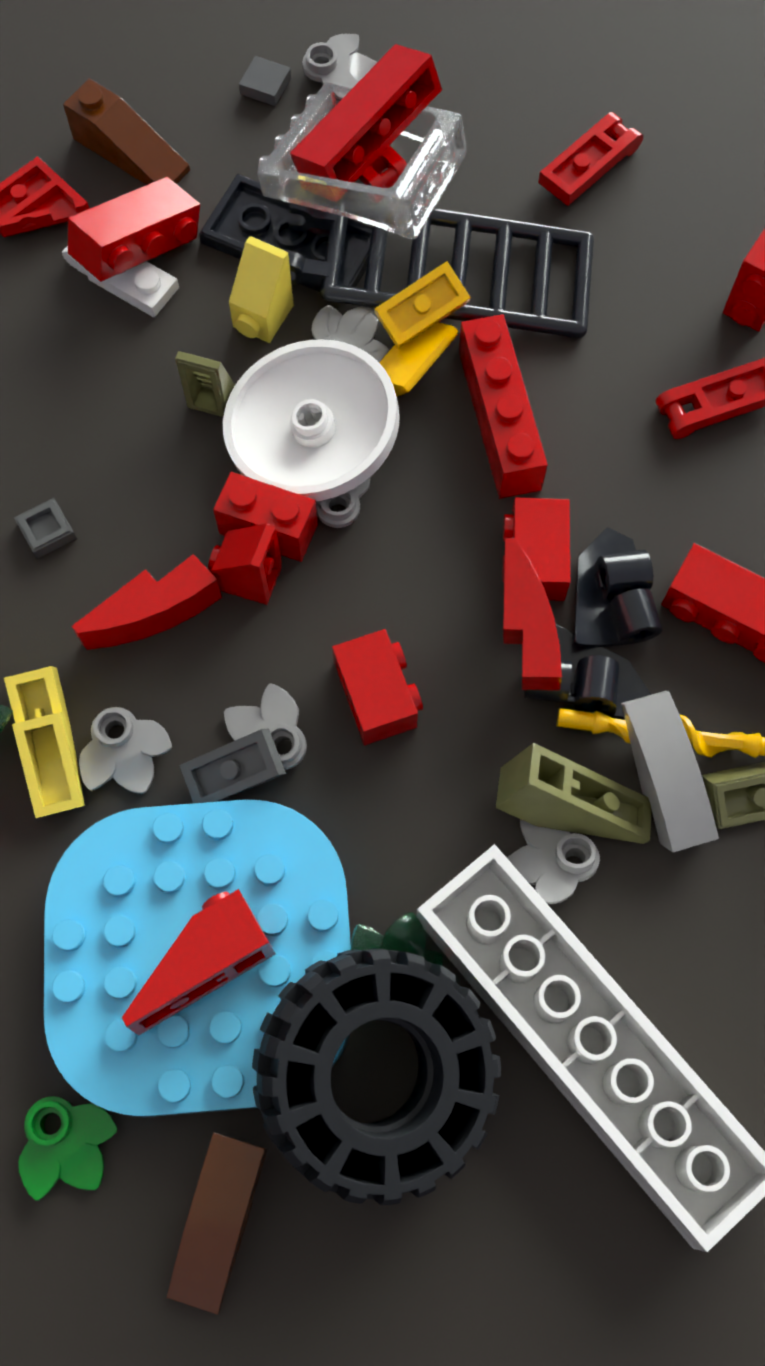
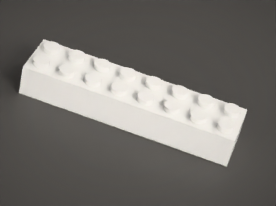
M495 844L417 909L416 921L693 1249L708 1252L765 1197V1151Z

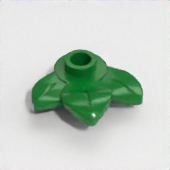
M55 1096L42 1098L33 1104L24 1122V1130L28 1142L18 1161L19 1173L28 1194L35 1200H41L50 1192L59 1179L79 1189L97 1190L101 1185L104 1173L103 1154L99 1144L112 1138L118 1131L110 1114L95 1104L73 1106L66 1099ZM55 1113L60 1117L61 1126L56 1133L51 1135L45 1130L44 1123L50 1114Z

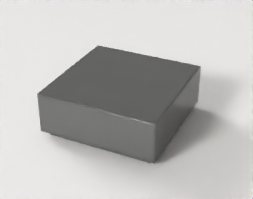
M255 56L239 82L240 95L276 106L291 80V68Z
M55 498L14 517L36 559L77 539Z

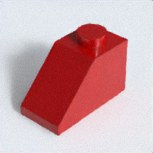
M266 523L227 531L222 545H216L213 548L208 563V570L217 579L220 591L265 605L268 604L282 568L276 526Z

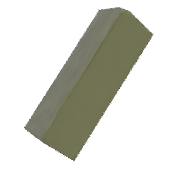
M765 762L702 775L718 829L765 820Z

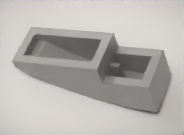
M662 691L621 703L642 794L649 798L659 843L671 852H676L719 839L703 778L670 692Z

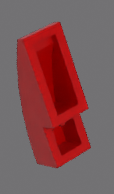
M505 538L504 644H523L522 690H560L562 681L560 644L555 618L548 597L530 559L515 538Z
M193 554L158 582L145 569L71 627L86 650L118 646L142 640L171 629L198 615L221 599L222 596L217 579Z

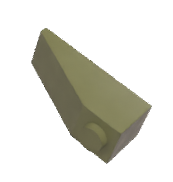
M532 743L500 769L496 808L538 827L641 844L650 841L651 805L649 798L535 743Z

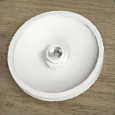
M335 340L300 341L278 348L267 354L242 375L226 403L223 416V436L227 451L241 475L315 499L316 501H323L345 494L370 478L384 463L397 437L400 419L399 405L394 386L386 370L364 350Z

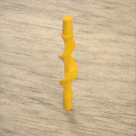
M559 708L557 727L591 731L592 734L611 732L621 737L626 743H630L625 720L611 718L598 711L592 713ZM680 715L690 743L699 755L713 757L719 752L739 750L754 758L759 755L765 756V737H762L760 733L747 735L743 732H731L729 734L701 732L695 730L693 724L686 716Z

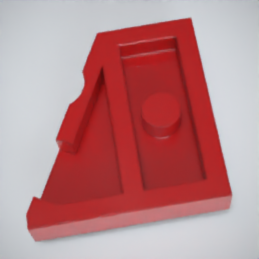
M38 156L0 183V235L2 237L67 222L69 217L89 209L88 202Z

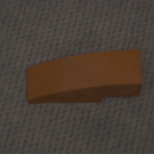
M213 1132L183 1231L166 1298L217 1315L219 1314L252 1209V1200L268 1149Z

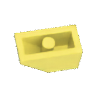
M249 236L245 242L229 299L232 324L244 336L249 338L257 337L270 343L294 306L288 252Z

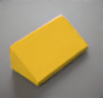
M438 322L400 348L394 345L379 362L391 379L396 397L410 392L456 338L458 330L454 326Z

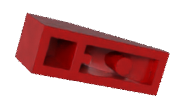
M239 889L231 894L226 891L212 896L202 905L203 910L191 917L123 1014L122 1019L127 1028L137 1035H141L276 954Z

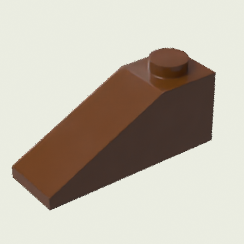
M89 78L63 103L73 139L144 184L148 185L165 177H168L177 184L190 171L189 164L120 96Z

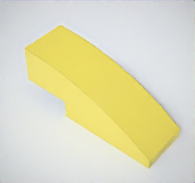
M49 666L5 677L4 681L15 721L12 727L35 818L85 806L70 721L57 667Z

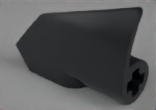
M606 527L577 558L574 643L579 647L635 644L653 639L662 632L654 598L650 591L654 575L652 561L648 552L644 549L636 550L633 539L609 527Z
M557 624L556 628L561 653L560 690H524V698L574 704L575 709L578 711L592 713L598 711L611 718L625 720L621 703L652 695L628 659L604 647H579L574 643V633Z

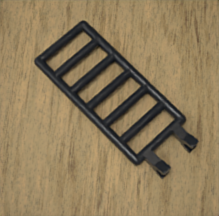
M343 194L339 199H335L333 206L313 203L312 200L305 196L291 195L289 230L304 231L311 227L330 230L325 261L307 259L297 252L284 250L289 255L292 286L300 285L301 283L321 285L320 294L326 301L371 308L378 307L396 295L395 293L382 292L380 289L390 219L415 222L406 288L425 276L431 225L455 228L451 267L465 288L472 231L496 235L489 307L465 304L445 317V319L469 321L504 314L507 327L512 329L573 338H582L587 334L594 236L591 232ZM349 212L374 216L364 289L338 285ZM512 237L537 241L530 314L505 310ZM553 243L577 247L571 320L547 316Z

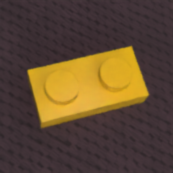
M446 261L376 307L374 313L396 347L400 348L467 304L471 297L448 261Z

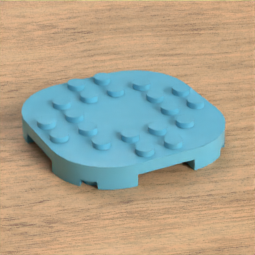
M233 800L125 810L100 820L73 841L64 852L52 874L45 900L44 1028L51 1056L64 1079L75 1091L93 1104L108 1111L136 1117L257 1108L253 1094V1087L257 1085V1072L252 1068L254 1049H259L264 1032L260 1030V1027L267 1012L273 1014L281 1001L278 997L280 992L289 982L296 983L306 975V968L320 960L328 961L335 958L337 953L351 950L345 875L337 852L325 834L304 815L281 804L262 800ZM239 889L276 954L141 1035H137L127 1028L122 1019L123 1014L191 917L202 911V905L212 896L226 891L231 894ZM350 1034L339 1047L332 1067L344 1051Z

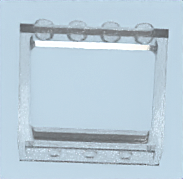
M325 82L317 94H309L307 96L305 110L301 114H294L292 116L289 131L286 134L277 135L273 152L270 155L261 156L257 175L263 196L348 217L408 239H416L468 153L462 114L427 106L410 123L401 135L420 141L421 144L396 183L390 188L296 172L297 169L290 156V152L352 89Z

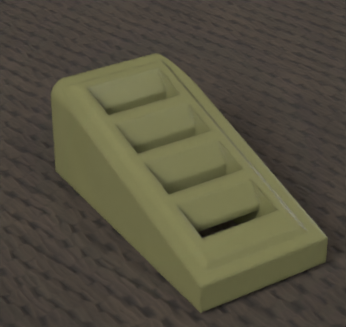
M178 351L175 360L187 407L223 417L226 403L235 384L222 363Z

